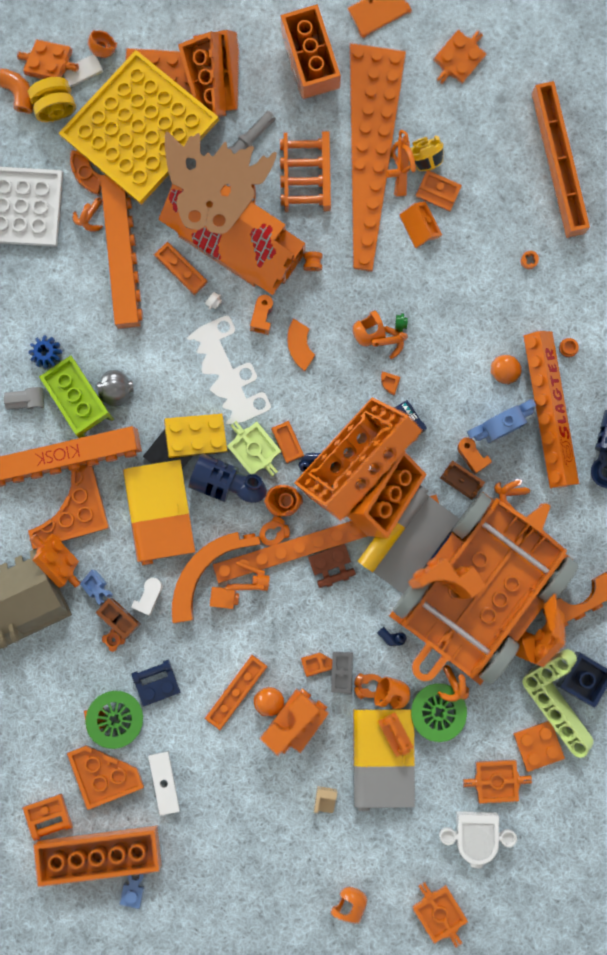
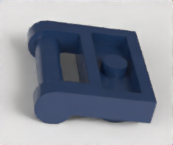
M169 659L163 661L160 665L144 671L131 673L143 707L181 693ZM164 671L167 672V677L142 685V679Z

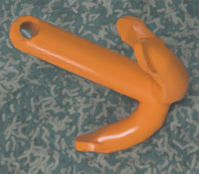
M98 197L91 205L89 203L85 204L80 219L77 212H73V222L77 226H83L85 230L90 232L99 231L103 228V225H90L88 223L102 204V199Z
M384 326L385 332L393 336L373 339L371 344L374 347L397 344L396 349L389 356L390 359H393L402 351L404 341L407 340L408 335L394 328Z
M519 479L506 484L502 488L501 482L494 486L495 492L499 494V499L513 509L514 507L507 501V496L530 493L529 488H515L522 484V480Z
M445 665L443 670L455 694L449 695L441 692L437 694L449 702L467 699L469 697V688L466 686L464 675H459L458 683L451 667Z

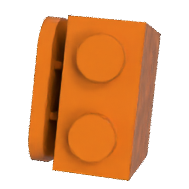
M296 688L284 704L282 710L272 721V723L275 721L282 728L293 726L296 719L294 714L288 709V706L302 692L320 709L318 719L313 724L309 722L304 727L306 730L299 739L295 737L290 742L291 747L299 753L302 752L329 714L326 710L328 707L319 700L317 702L313 701L310 698L311 694L303 688L301 690Z

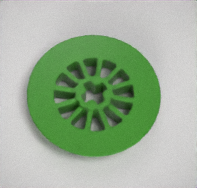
M436 683L426 686L416 695L411 707V718L414 727L424 738L433 742H445L456 737L463 729L467 719V707L465 701L459 699L456 702H451L452 706L446 708L449 701H445L442 704L443 699L440 696L437 704L435 696L438 695V692L454 695L455 693L451 686ZM429 698H432L433 705L428 701ZM426 703L430 709L423 708L424 704ZM436 708L442 709L441 717L434 715ZM449 710H454L453 715L447 713ZM422 711H429L430 713L423 716ZM446 716L453 717L452 721L450 722ZM428 717H431V718L428 720V722L425 723L424 719H425V718H428ZM443 720L448 724L447 727L444 726ZM434 721L433 728H430L429 725ZM438 722H439L440 727H441L440 730H437Z
M109 691L103 693L91 703L87 710L85 719L86 729L90 738L101 747L108 749L124 747L130 744L141 731L143 725L142 708L139 702L126 692ZM115 702L114 710H112L110 703ZM119 703H122L123 706L118 710ZM105 705H108L109 712L103 709ZM127 707L129 711L121 714L123 710ZM100 710H102L106 714V716L98 715ZM117 714L119 721L111 724L110 716L114 717ZM130 715V720L123 719V717ZM98 718L105 719V721L97 724ZM122 722L129 723L128 727L123 726ZM106 725L104 729L100 731L99 727ZM119 726L125 729V731L121 734L119 731ZM110 728L109 735H106L105 732ZM116 728L117 735L112 736L113 730Z

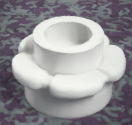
M213 292L207 299L205 304L209 306V310L211 308L217 309L221 304V294L218 295L216 292Z

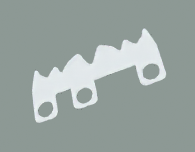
M223 316L199 327L187 339L199 341L200 346L197 353L206 354L202 362V373L219 375L210 390L218 397L227 399L222 407L232 410V414L226 424H234L235 421L238 423L244 422L270 410L271 404L265 393L260 392L246 398L241 388L255 381L257 374L251 363H245L233 369L220 339L235 332V327L229 316ZM227 321L230 324L229 331L226 333L220 332L218 330L219 322ZM243 368L251 370L252 376L249 380L241 379L240 371ZM259 397L263 398L266 402L265 407L261 410H257L253 405L254 400Z

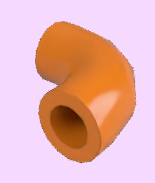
M1 68L0 88L8 89L13 93L15 97L13 108L18 112L31 114L33 104L28 95L29 83L19 73Z

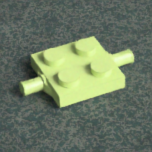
M237 421L234 424L232 423L230 427L237 433V436L227 447L248 473L255 474L265 468L271 477L277 474L278 471L271 463L282 451L259 423L255 422L244 430Z

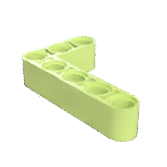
M562 650L544 667L539 665L533 667L523 678V686L572 754L582 758L592 748L593 738L552 683L567 674L577 661L573 651Z

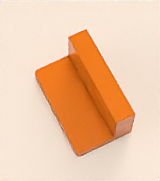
M426 202L414 203L400 214V218L415 248L420 247L428 240H434L442 236Z

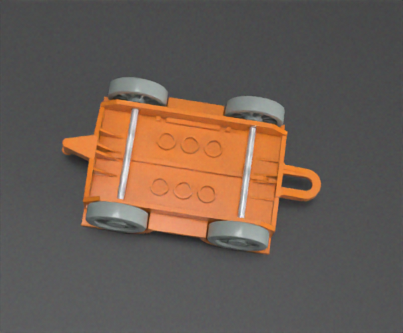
M482 491L463 513L454 526L448 540L435 557L438 559L447 557L454 570L462 566L465 568L473 566L486 587L473 598L461 599L452 588L439 582H430L423 587L414 589L409 586L389 615L425 642V646L412 662V672L416 678L421 681L432 680L447 661H450L479 685L483 681L487 684H492L505 671L519 649L518 640L545 604L544 602H547L553 594H556L557 598L570 583L579 567V564L566 554L567 550L543 530L550 510L548 503L540 504L536 510L525 517L498 498L492 499ZM433 648L442 656L429 673L423 674L419 669L420 664Z

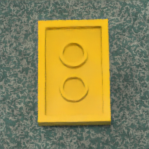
M223 414L164 419L168 458L197 456L202 453L208 455L227 452Z

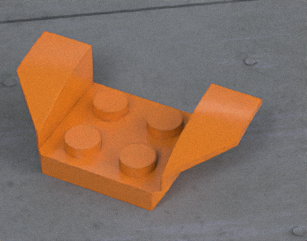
M553 594L544 604L546 624L535 635L525 631L517 642L519 649L515 656L541 667H544L565 646L564 613L558 609L556 594Z

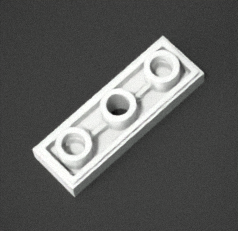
M169 751L149 755L160 816L180 812ZM161 780H166L168 785L163 786Z

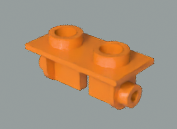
M396 712L377 721L396 758L402 754L404 756L410 753V750L414 747Z

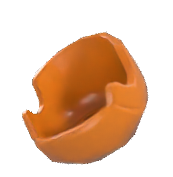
M93 30L88 38L89 49L97 57L107 58L116 49L117 42L107 32Z
M500 355L491 363V374L499 383L511 384L516 382L521 376L522 367L514 356Z

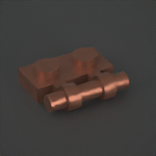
M345 544L308 557L314 575L323 574L324 579L317 581L319 588L325 586L328 588L333 586V583L341 580L347 581L349 577L356 575L354 568L345 569L344 565L351 562ZM339 567L340 573L329 576L328 570Z

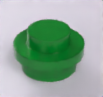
M401 313V315H396L395 330L403 332V329H407L408 317H404V313Z

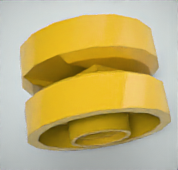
M49 77L42 79L30 86L28 90L30 101L34 105L33 110L36 119L40 122H54L69 117L76 110L69 82L65 78Z

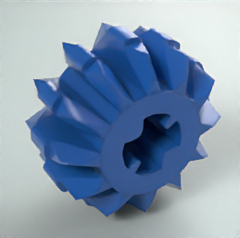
M43 335L42 341L37 337L35 339L37 344H30L34 348L28 351L30 355H33L30 360L36 362L37 367L43 365L45 369H48L49 363L53 367L55 366L54 359L61 361V358L57 356L62 354V350L58 349L60 343L55 342L53 337L48 339L46 335ZM45 348L49 350V353L46 352V356L42 354Z

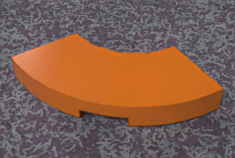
M71 149L70 164L75 178L86 190L99 195L101 190L100 174L92 169L90 161L79 151Z
M293 318L288 330V348L297 366L306 371L315 357V354L307 344V335L310 328Z

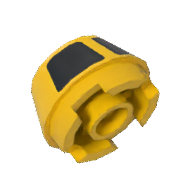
M435 135L434 139L430 140L426 136L412 142L413 147L410 149L412 150L415 166L418 171L433 170L443 162L444 144L440 141L439 136Z

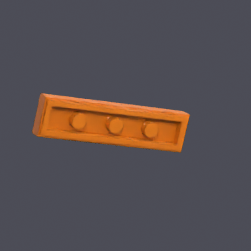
M251 655L204 719L221 730L268 666L254 655Z

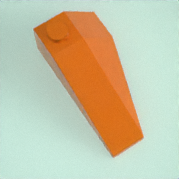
M230 30L217 31V33H221L225 107L226 111L238 109L239 71L237 32Z

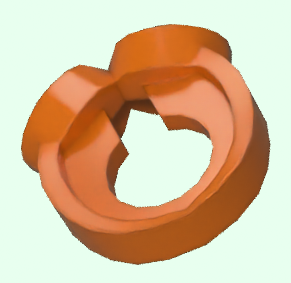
M274 516L272 521L266 523L261 528L259 537L263 544L273 546L280 543L284 538H289L290 529L281 517ZM281 527V531L276 533L277 535L274 540H268L265 537V532L268 529Z
M360 673L357 675L354 681L356 696L360 700L365 697L374 698L375 691L372 692L368 688H362L361 685L368 684L371 680H376L379 683L382 678L375 674L363 675Z

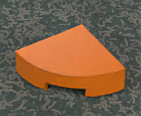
M382 371L381 382L384 389L395 396L400 377Z

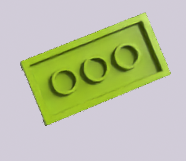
M71 355L39 376L78 438L86 437V432L104 419L115 420Z

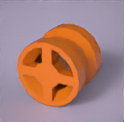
M313 251L305 252L303 269L305 271H321L323 254Z

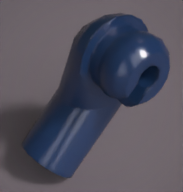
M321 453L305 454L299 461L298 466L300 470L304 472Z
M382 627L377 632L388 646H401L407 640L404 633L390 634L385 627Z

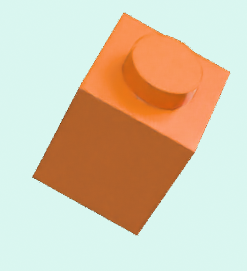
M212 587L210 607L234 609V606L239 604L240 594L236 593V590Z

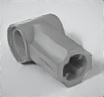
M31 387L26 388L25 391L4 393L5 408L7 410L33 409V407L44 408L43 388Z

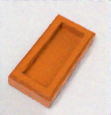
M289 421L271 428L287 464L304 457V453Z

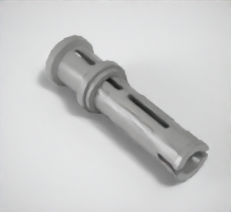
M266 111L228 149H231L233 154H235L240 149L245 150L252 146V143L276 120L273 117L274 115L270 111Z

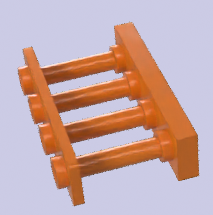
M322 131V138H318V140L288 141V134L285 132L284 139H280V151H284V157H280V169H284V176H280L281 188H284V194H281V206H285V212H289V204L323 205V211H331L329 131ZM318 148V150H322V157H318V159H288V149ZM318 166V168H322V175H319V177L288 178V167ZM319 185V187H323V194H319V196H289L288 186Z

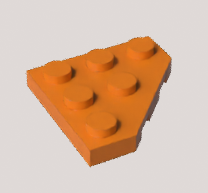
M88 745L67 753L87 810L144 788L138 768Z

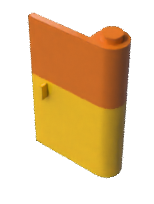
M181 460L123 469L137 562H141L142 566L153 564V560L195 553Z

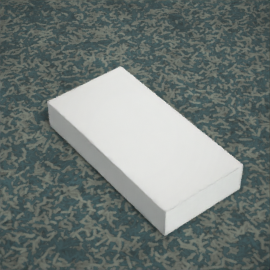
M92 54L76 62L79 64L78 72L66 70L63 76L68 80L70 88L103 73V69L96 56Z

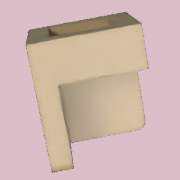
M317 786L314 813H318V811L334 812L337 789Z

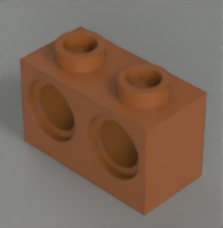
M108 598L96 611V614L124 640L128 639L141 625L138 620L113 598Z

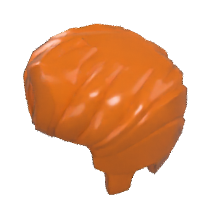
M277 485L269 489L264 503L269 512L274 516L286 517L293 515L303 504V498L296 488L289 485Z

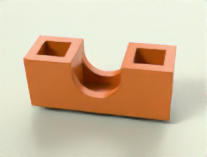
M303 692L288 706V709L294 714L296 719L294 725L290 728H282L274 721L260 736V739L277 756L280 752L285 754L292 746L290 742L295 737L299 739L306 731L304 727L309 722L313 724L320 716L318 714L320 709Z

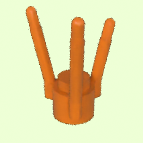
M236 562L237 566L254 572L257 576L252 577V584H227L225 590L268 591L269 576L265 575V570H258L246 564Z

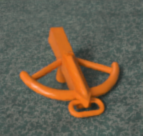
M400 130L398 141L394 143L390 152V158H394L397 169L386 170L387 178L396 177L394 195L397 197L406 196L407 172L410 169L411 172L416 171L408 133Z

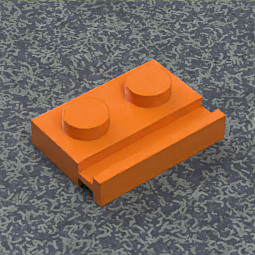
M427 170L415 197L450 212L462 185Z

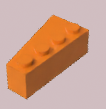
M210 31L178 44L192 96L219 118L226 116L221 33Z

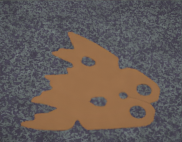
M166 132L165 152L169 176L173 185L183 189V192L178 195L176 204L184 226L195 230H200L206 226L212 233H226L235 224L255 196L251 185H259L267 178L275 162L277 152H273L268 158L262 156L256 164L249 166L254 150L253 146H249L245 150L240 149L237 153L233 154L232 150L227 148V143L224 142L214 156H211L210 153L202 156L200 153L199 133L195 136H190L185 146H182L169 132ZM187 158L196 160V167L194 169H187ZM230 184L231 192L229 196H222L220 190L224 185ZM208 201L213 202V206L211 208H208L206 206V203ZM197 210L200 212L201 219L198 222H191L188 215L191 211ZM221 214L225 217L226 222L223 226L217 227L214 225L213 218L215 215Z

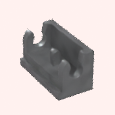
M335 651L332 655L331 692L352 693L353 652Z

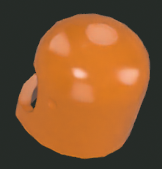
M376 310L370 312L367 318L356 321L352 328L353 335L361 346H370L373 339L386 337L383 322ZM378 325V330L375 333L368 334L366 332V329Z
M383 677L377 685L374 704L379 707H385L390 704L393 709H402L409 702L410 688L403 681Z
M274 687L262 688L254 696L255 709L262 716H275L284 707V697Z
M345 887L339 894L342 897L340 903L337 906H333L330 913L340 920L360 923L367 906V896L355 887ZM345 900L352 903V909L348 915L340 913Z

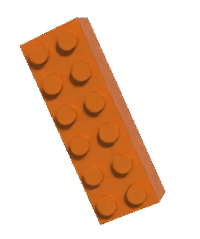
M158 825L39 840L34 844L38 887L158 872L162 867Z

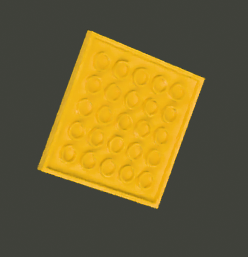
M135 50L63 127L59 135L142 205L169 176L165 152V133L169 132L182 146H185L188 138L195 136L197 133L200 134L201 141L219 122V117Z

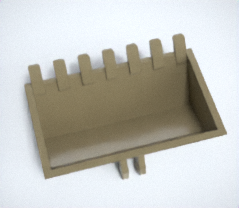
M37 549L30 551L31 558L26 561L23 560L22 555L16 557L15 566L11 568L8 567L7 563L0 565V649H4L12 643H17L19 640L72 615L60 588L33 561Z

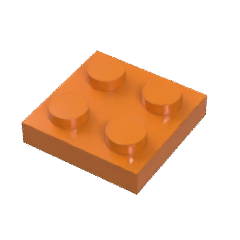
M549 721L513 733L527 772L565 759L556 732Z

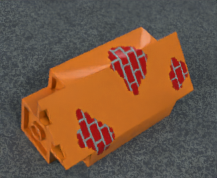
M172 184L158 220L175 230L181 239L252 286L258 285L271 295H274L281 283L285 284L304 256L305 242L286 231V225L250 202L235 224L224 234L212 233L206 226L200 230L186 228L182 223L176 204L178 195L183 192V189ZM224 185L220 190L222 196H229L231 188L227 185ZM208 201L206 203V206L208 208H211L213 206V202ZM193 210L189 213L188 218L191 222H198L201 219V214L199 211ZM221 214L215 215L213 218V223L217 227L223 226L226 222L225 217Z

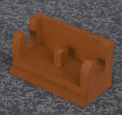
M453 460L440 477L441 480L471 500L476 497L480 488L485 484L483 480Z

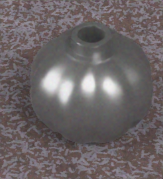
M110 370L104 373L101 377L102 382H97L99 397H103L104 402L110 406L124 404L128 400L130 392H134L133 381H129L127 376L119 370Z

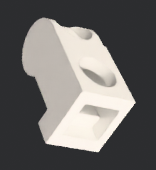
M157 578L146 580L144 584L145 591L140 602L134 600L131 608L151 615L161 594L162 582Z

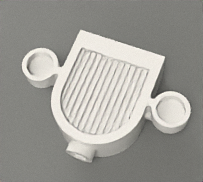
M457 811L456 831L445 827L439 833L440 840L445 845H452L456 841L460 854L466 861L471 863L473 868H482L483 864L490 862L495 857L499 841L506 847L514 846L517 841L516 834L512 830L505 829L499 832V815L492 812Z

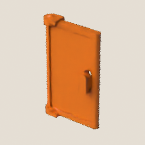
M361 0L347 8L362 38L401 16L412 12L410 5L405 0Z

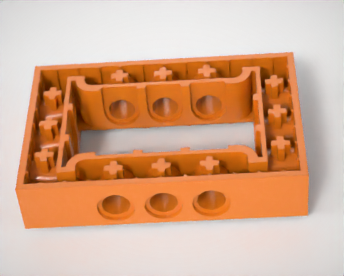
M372 397L294 484L311 500L341 521L364 498V495L370 488L377 484L379 478L391 468V465L404 454L408 446L417 440L422 430L409 415Z

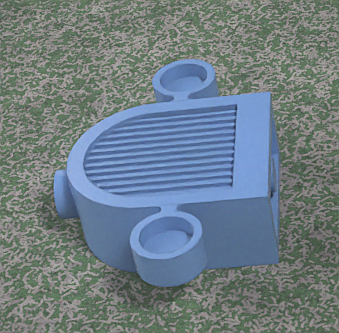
M530 399L467 431L470 439L474 438L476 441L486 438L489 444L527 424L528 422L525 418L534 413L533 407L537 405L533 399Z

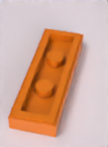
M168 241L154 254L194 296L208 283Z

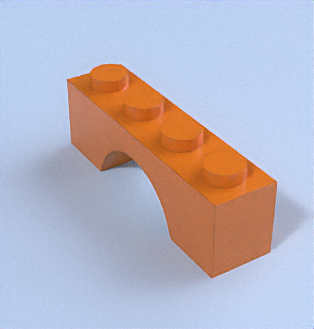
M607 572L591 580V593L584 602L572 605L561 598H556L558 609L564 613L565 627L569 625L568 621L573 618L576 621L586 616L585 612L588 610L596 611L603 607L602 603L607 601ZM543 606L541 610L546 617L545 606Z

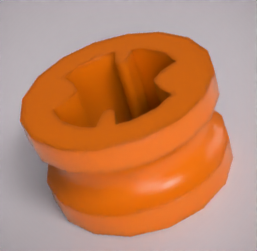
M527 251L521 257V264L526 269L535 268L539 262V256L534 251ZM527 256L529 258V256H532L533 261L535 263L532 264L531 262L530 264H527V259L525 257Z

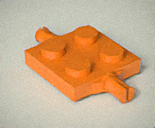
M458 29L434 57L433 60L443 70L437 78L438 82L440 81L443 84L450 76L463 84L484 59L487 53L476 44L483 37L480 31L477 30L472 38H469Z
M36 39L30 53L19 51L17 54L19 60L27 61L23 69L24 74L27 76L46 79L49 77H62L66 70L75 72L79 70L78 63L69 62L73 52L70 46Z
M37 534L33 535L30 541L37 547V553L33 558L36 565L58 588L64 586L67 580L74 588L79 586L81 581L74 576V569L79 563L77 558L54 534L48 536L45 542Z
M515 759L475 762V779H463L464 788H476L478 803L519 801L518 791L520 784H532L531 775L519 776Z
M423 882V886L420 884L418 887L425 897L412 906L413 910L434 944L443 938L450 937L454 946L458 947L457 942L461 945L462 941L456 932L461 926L468 923L467 918L446 885L437 891L431 892L426 882Z

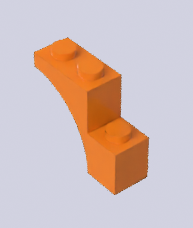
M447 557L431 559L427 563L428 566L425 569L416 571L413 574V578L408 582L412 589L423 587L430 582H439L452 588L461 599L473 598L486 587L473 566L466 568L462 566L454 570Z

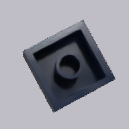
M575 651L574 653L577 657L575 665L567 674L559 678L556 686L587 705L596 708L607 689V668L584 654Z

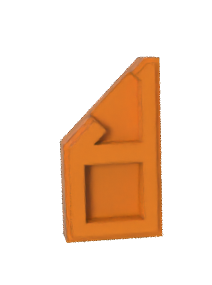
M320 652L301 658L306 677L332 670V659Z

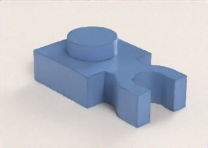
M91 570L80 583L87 594L95 598L99 605L105 603L103 600L104 595L110 598L113 595L104 588L107 583L97 570Z
M144 873L140 874L138 879L128 875L129 884L124 883L120 905L140 908L144 887L139 886V883L143 880Z

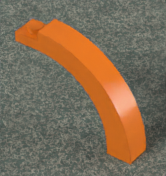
M239 532L219 537L201 548L186 564L177 581L172 601L173 623L194 620L193 597L195 588L203 572L214 560L235 549L261 545L260 537H255V533L243 535L244 539H240Z

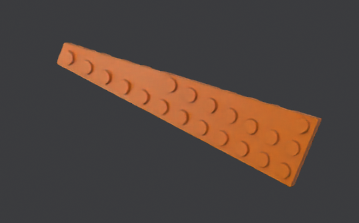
M350 43L353 269L372 272L387 178L386 170H388L406 51Z

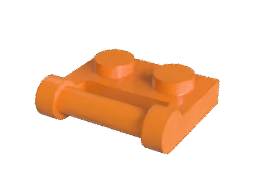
M62 793L23 807L33 841L40 840L42 836L62 829L68 830L73 828ZM59 816L62 818L61 822L41 829L37 828L36 824Z

